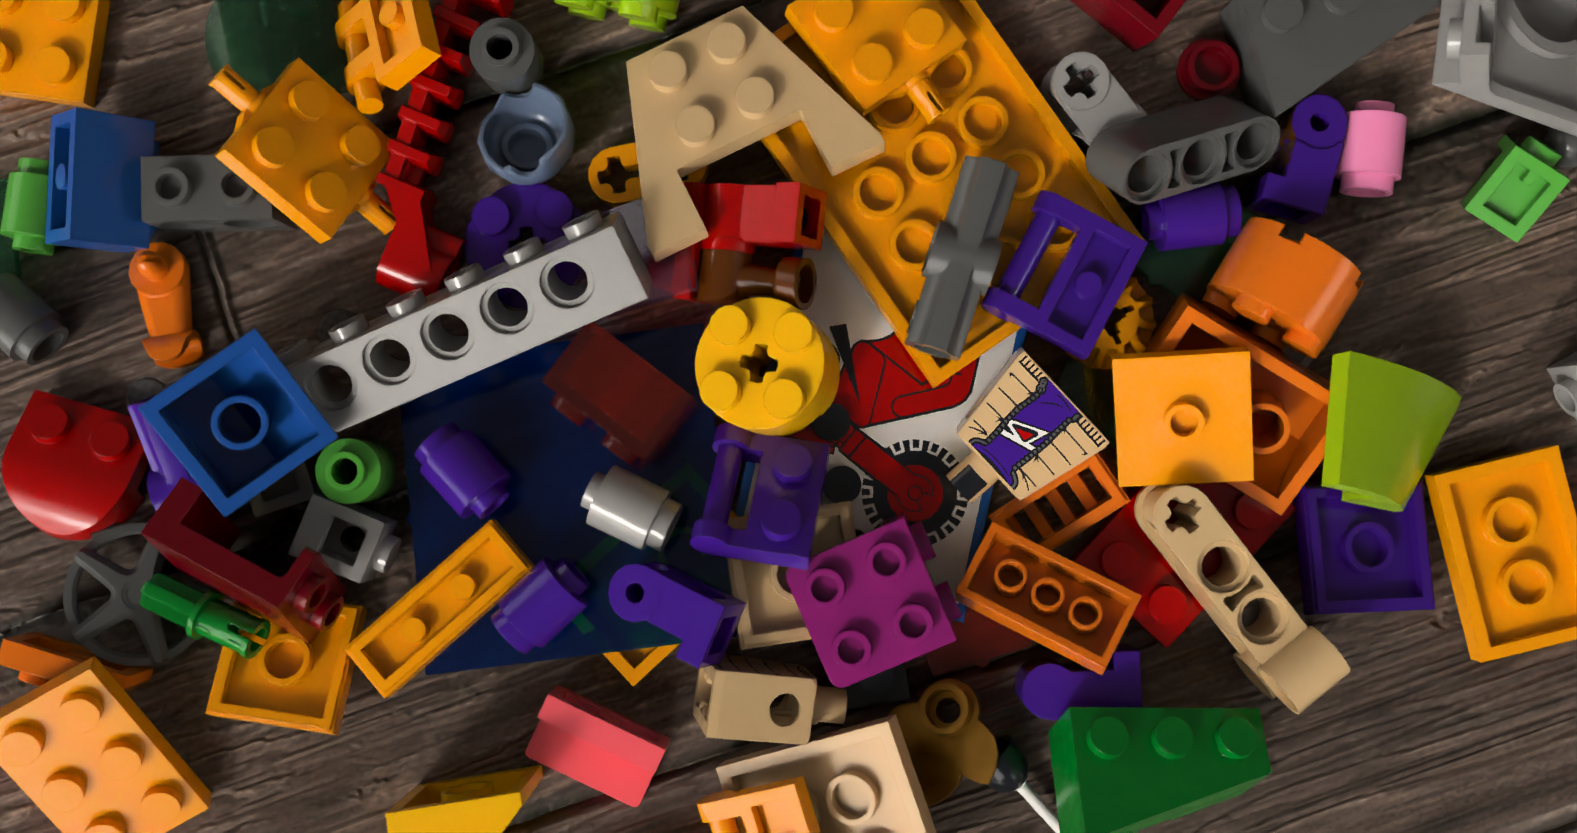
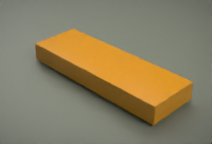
M491 519L349 643L344 650L384 699L392 697L498 604V600L535 565L498 521Z

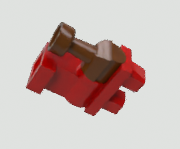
M776 182V185L684 183L709 237L658 262H655L653 259L651 276L654 281L652 286L672 292L673 298L701 304L732 305L749 299L750 296L774 295L775 299L787 302L799 310H807L814 300L817 287V274L813 261L810 258L785 257L778 263L776 268L754 264L756 247L821 251L827 192L802 182ZM805 208L807 212V222L805 228L801 232L803 209Z

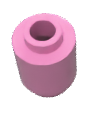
M1382 100L1359 101L1355 103L1354 111L1345 112L1348 119L1347 131L1335 173V178L1340 179L1339 192L1341 194L1365 198L1393 195L1394 182L1401 180L1407 126V116L1394 112V103Z

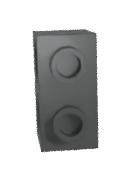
M215 155L141 157L142 222L172 233L297 230L296 223L217 159Z

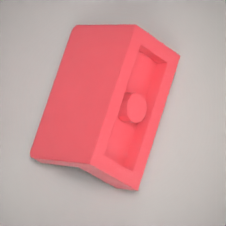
M557 685L547 695L537 716L540 721L526 748L525 754L528 758L631 807H637L644 797L671 738Z

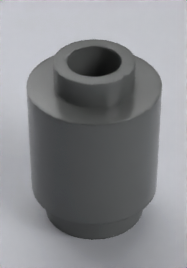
M494 18L480 25L474 32L469 46L471 62L477 72L494 91L499 94L503 92L522 94L530 91L533 83H539L544 70L543 56L529 31L521 23L510 18ZM511 51L508 57L500 59L504 54Z
M14 273L0 274V349L13 360L23 359L30 366L41 364L61 348L68 337L69 331L61 323V314Z

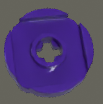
M512 184L505 186L491 196L482 198L472 210V219L465 233L466 244L464 252L467 265L480 263L483 271L506 261L502 254L513 247L514 242L521 240L523 232L532 230L534 237L538 236L539 239H545L546 243L565 235L562 227L583 214L566 194L554 190L547 185ZM563 261L555 265L557 276L567 285L579 286L582 278L585 279L586 277L583 268L574 262ZM512 288L497 290L499 301L515 309H528L527 301L519 291Z

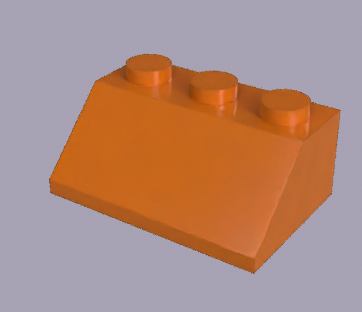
M1182 292L1148 342L1147 349L1143 353L1246 346L1249 348L1254 481L1227 483L1282 516L1324 459L1330 381Z

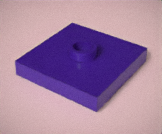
M1418 482L1406 507L1400 512L1341 501L1342 490L1323 487L1322 485L1302 487L1293 499V503L1296 508L1294 513L1304 615L1436 609L1422 482Z

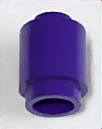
M1215 182L1148 204H1141L1140 224L1142 234L1146 241L1153 240L1157 250L1160 252L1221 245L1227 237L1238 236L1241 231L1242 207L1238 191L1233 185L1221 186L1219 182Z
M455 422L447 423L434 431L422 442L415 452L416 459L422 464L420 473L462 519L468 518L473 514H476L480 519H484L496 511L510 495L505 486L510 481L511 474L470 429L461 430Z
M543 557L498 600L500 608L491 616V620L497 631L511 646L521 653L528 654L535 646L545 647L590 604L589 598L585 593L590 583L582 571L567 558L563 557L556 562L549 557Z

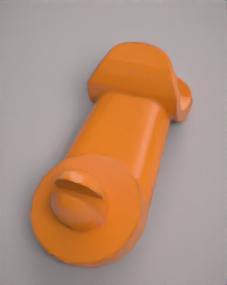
M166 242L150 243L149 249L138 250L130 261L128 272L131 284L137 290L149 338H144L141 342L147 354L154 360L156 365L164 369L189 367L198 363L205 355L203 340L200 334L193 330L190 267L186 257L175 246Z

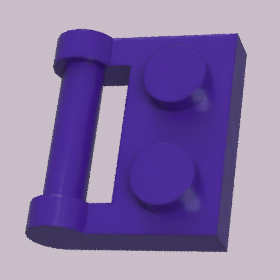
M1041 190L1031 207L1035 214L999 284L996 288L989 287L980 306L990 314L1004 321L1014 323L1075 357L1084 360L1089 357L1148 242L1054 192ZM1058 226L1065 227L1076 234L1036 308L1020 298Z
M731 423L720 424L716 428L712 445L717 456L702 519L694 523L690 539L691 547L701 553L713 556L809 570L828 468L830 444L752 433ZM742 461L760 464L746 530L731 528L728 525Z

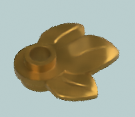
M956 679L938 680L924 690L919 702L898 705L887 715L896 714L928 807L940 803L951 796L960 785L963 775L981 784L988 785L991 783L998 765V745L995 736L980 721L981 704L975 691L967 684ZM950 701H957L960 706L959 717L952 723H945L942 718L943 707Z

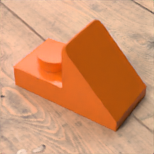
M36 631L4 638L0 648V665L20 671L18 675L19 680L36 686L45 684L93 656L101 662L126 693L151 680L154 667L148 665L125 666L115 664L96 656L82 645Z

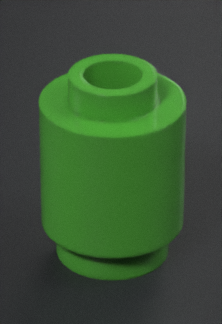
M19 158L17 172L9 173L0 234L13 239L12 249L52 256L54 255L55 246H60L45 244L49 160Z
M345 438L332 442L320 453L316 462L315 476L321 491L335 502L342 504L370 502L383 497L391 489L396 478V463L389 449L375 440ZM352 462L357 466V476L354 481L350 472Z

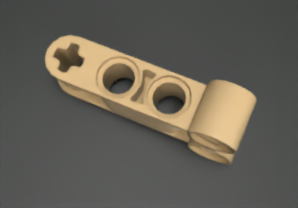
M1174 484L1143 487L1138 493L1134 504L1135 518L1140 528L1236 649L1237 652L1233 654L1236 663L1265 696L1272 700L1278 697L1295 714H1300L1350 673L1351 669L1342 654L1321 632L1304 623L1205 494L1199 489L1188 485ZM1170 500L1180 502L1173 509L1178 518L1174 524L1166 522L1171 516L1170 508L1167 506ZM1218 547L1222 557L1220 568L1214 575L1205 578L1202 572L1204 556L1209 550ZM1257 598L1260 603L1258 619L1252 625L1244 627L1242 624L1243 610L1250 601Z

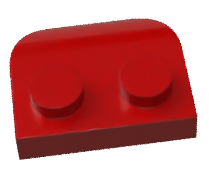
M35 389L3 453L2 477L6 491L16 508L39 530L59 539L87 540L91 539V533L100 531L115 522L125 523L137 511L144 499L137 489L149 462L131 416Z

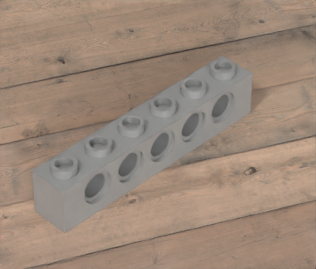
M594 210L566 223L562 227L565 235L543 245L538 236L522 241L502 254L506 260L505 262L484 271L480 263L468 265L446 277L443 281L447 287L428 296L424 295L421 288L412 290L389 302L385 306L389 313L369 322L364 314L353 316L332 327L328 331L331 338L311 347L307 339H302L282 348L275 354L337 433L645 300L649 297L654 280L621 212L618 211L602 218L599 211ZM563 261L578 264L585 271L588 282L581 286L565 284L557 276L555 265ZM512 288L519 291L525 297L528 309L524 311L507 309L499 301L497 290ZM453 314L461 318L468 328L469 335L455 336L447 332L441 324L440 315ZM389 339L401 343L407 349L410 360L400 361L391 357L384 348L383 340ZM327 365H335L344 369L349 374L352 385H343L336 382L330 376Z

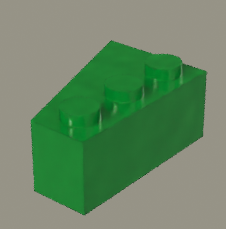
M1069 707L1048 731L1060 833H1137L1142 829L1169 819L1174 820L1239 796L1272 773L1260 708Z

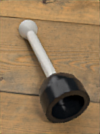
M1010 735L997 738L998 765L991 783L987 786L997 792L1010 793L1017 790L1055 833H1060L1058 816L1026 782L1029 765L1024 750Z

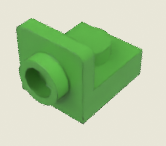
M1505 134L1497 143L1502 152L1460 204L1466 211L1518 243L1571 180L1555 166L1562 157L1555 150L1531 135H1528L1521 144Z

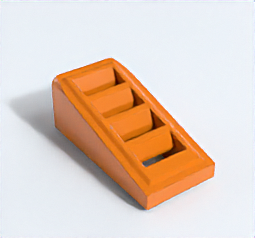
M1101 450L1022 500L1014 497L990 513L988 517L991 521L1030 540L1014 514L1024 509L1043 537L1037 544L1052 551L1129 503L1132 499V492L1129 487H1119L1118 471L1104 450ZM1087 467L1090 468L1107 493V496L1098 501L1080 475V472ZM1065 481H1067L1086 509L1079 515H1076L1058 488ZM1044 495L1064 523V525L1056 530L1036 502L1037 499Z

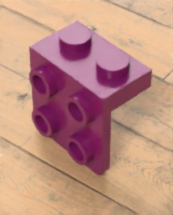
M904 512L881 521L880 527L812 555L809 570L789 567L786 572L787 583L830 682L836 687H847L957 641L952 621L962 617L959 606L948 581L936 585L926 561L937 556L922 522L910 525Z

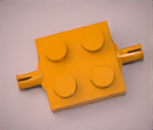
M795 0L787 5L785 12L787 20L850 105L862 117L885 101L901 98L907 94L929 125L943 117L951 109V106L946 103L931 83L929 77L937 65L962 49L967 38L938 0Z
M298 57L288 64L273 84L259 92L235 72L229 64H226L209 82L208 85L217 90L241 111L237 116L234 133L217 152L215 157L318 243L322 244L332 239L348 215L355 211L363 215L383 235L393 230L396 219L392 207L374 192L377 184L375 182L376 177L386 165L391 155L386 149L390 138Z

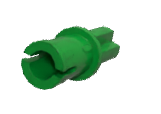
M164 573L155 574L149 582L146 581L140 590L142 594L139 603L144 609L186 628L187 636L194 640L205 637L239 653L246 659L255 657L263 645L242 636L241 631L245 630L266 640L269 636L270 622L268 620L255 617L223 602V595L216 590L204 593Z

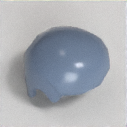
M535 82L527 93L512 94L503 92L500 95L494 110L489 112L482 121L477 143L490 171L513 184L534 185L552 179L571 161L576 141V131L563 97L544 84Z

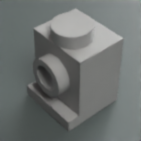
M314 493L288 554L298 558L302 550L308 546L321 554L335 574L357 583H364L374 580L377 571L386 574L392 567L401 546V538L392 535L398 521L355 503L342 504L331 500L324 493ZM355 526L362 529L365 533V539L360 550L352 548L348 543V533Z

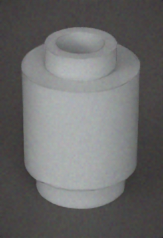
M614 465L607 475L599 471L594 474L580 504L581 507L589 510L586 524L642 551L649 546L659 552L667 544L683 509V504L671 499V491L617 465Z

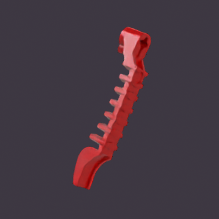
M442 0L441 5L436 4L432 15L435 21L434 26L441 56L409 81L413 90L408 104L402 105L398 112L401 125L396 139L390 138L386 147L391 155L385 172H379L375 182L386 188L396 219V224L377 267L376 283L379 286L401 295L421 288L424 295L428 296L446 288L447 286L443 280L460 270V262L464 254L466 240L436 227L433 210L438 200L434 191L421 186L426 173L434 177L440 175L444 166V159L441 156L424 150L428 136L443 143H449L455 128L452 123L435 117L439 103L454 110H459L464 100L463 90L446 84L450 70L471 78L475 69L470 56L457 51L461 37L471 41L474 32L483 24L468 17L472 5L502 18H510L514 8V0Z

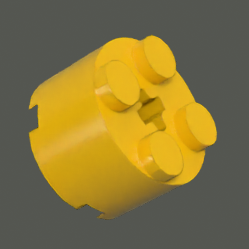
M758 297L745 299L732 305H725L715 311L697 347L695 375L703 403L719 417L753 433L785 437L805 429L804 427L812 423L819 415L822 416L831 406L838 390L840 365L837 353L829 338L813 320L787 302L774 298ZM770 357L778 362L776 372L769 371L765 373L764 377L759 376L761 365L768 364Z

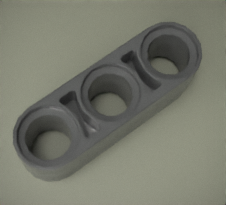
M1217 95L1117 124L1101 131L1092 140L1087 150L1086 167L1094 179L1128 201L1137 205L1148 204L1248 173L1264 166L1272 158L1278 147L1280 127L1275 119L1228 95Z

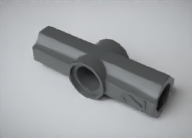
M968 155L965 156L944 221L939 220L924 261L921 276L925 277L906 331L907 336L904 344L915 348L917 351L958 361L961 357L979 297L986 294L1000 257L1003 241L998 240L1017 185L1016 181L1019 172L1008 167L1006 163L985 156L973 157Z

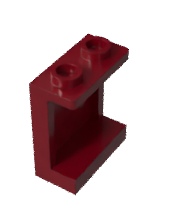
M181 477L140 533L182 574L211 590L220 592L223 597L268 620L270 623L310 645L320 631L325 632L334 625L343 610L345 602L343 596L346 588L319 552L308 546L305 547L286 575L282 577H277L230 551L241 531L228 516L224 518L198 485Z

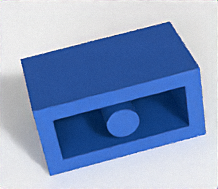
M77 107L51 115L45 244L120 253L149 249V240L154 236L157 227L142 222L141 157L161 156L160 145L157 140H154L155 121Z

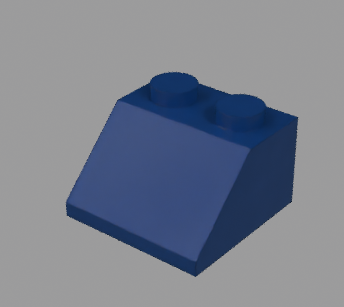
M256 328L137 408L224 518L339 437Z

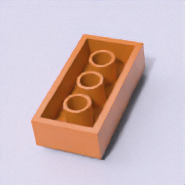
M993 521L955 591L957 602L1101 676L1142 596Z

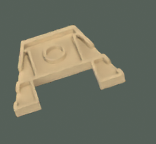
M740 6L626 61L647 243L655 262L709 237L706 227L681 178L800 120L804 122L832 177L885 151V141L880 132L744 6Z

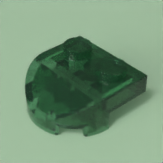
M333 0L214 1L205 29V52L214 75L226 64H229L235 72L259 92L273 84L287 65L299 57L339 94L349 93L344 78V68L348 63L345 50L340 49L337 44L334 29L337 17Z

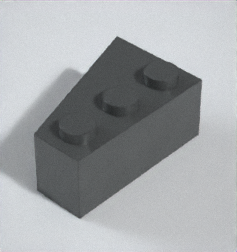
M1231 0L1218 15L1226 42L1234 49L1240 61L1241 74L1238 82L1245 104L1274 119L1441 4L1442 0Z

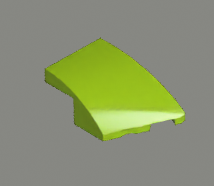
M1353 351L1332 355L1322 486L1342 490L1341 501L1392 512L1403 511L1455 415L1462 396L1450 386L1429 375L1393 362Z

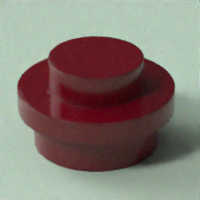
M1204 38L1190 44L1181 53L1176 64V79L1181 90L1195 101L1217 95H1228L1236 87L1241 74L1240 61L1234 49L1227 43L1214 38Z

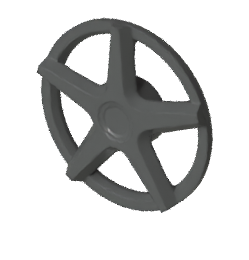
M147 523L124 524L96 536L76 553L64 583V612L73 637L96 656L125 666H146L166 661L183 652L195 641L185 634L179 641L167 647L161 617L144 609L139 603L142 594L140 590L146 581L149 582L155 574L161 573L165 559L149 541H147L136 566L132 569H125L97 553L105 545L116 539L140 534ZM85 569L110 590L111 597L87 619L82 621L77 604V590L80 577ZM183 582L204 593L211 590L200 583ZM124 620H132L148 654L121 653L103 645L94 637Z

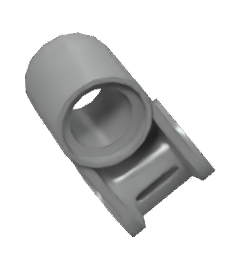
M1085 51L1073 52L1062 58L1057 65L1051 67L1046 72L1039 86L1040 93L1085 157L1092 140L1101 131L1117 124L1148 116L1143 108L1126 93L1108 70L1105 63L1096 55ZM1077 76L1081 79L1083 86L1077 94L1071 97L1066 93L1064 86L1068 84L1070 79Z

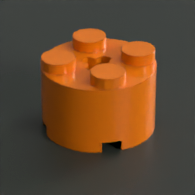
M1249 218L1207 285V292L1202 298L1201 303L1226 319L1235 320L1238 317L1252 325L1253 328L1250 334L1282 353L1288 346L1301 355L1316 359L1327 346L1363 286L1364 281L1358 280L1361 272L1341 253L1306 233L1300 242L1283 238L1279 234L1285 224L1267 218Z

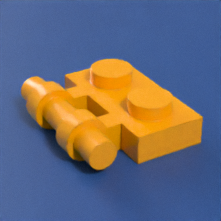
M343 0L337 5L339 19L335 23L334 29L337 44L347 55L348 64L344 68L346 88L355 97L357 108L363 114H375L382 110L384 104L381 92L385 89V86L398 91L441 56L428 0Z

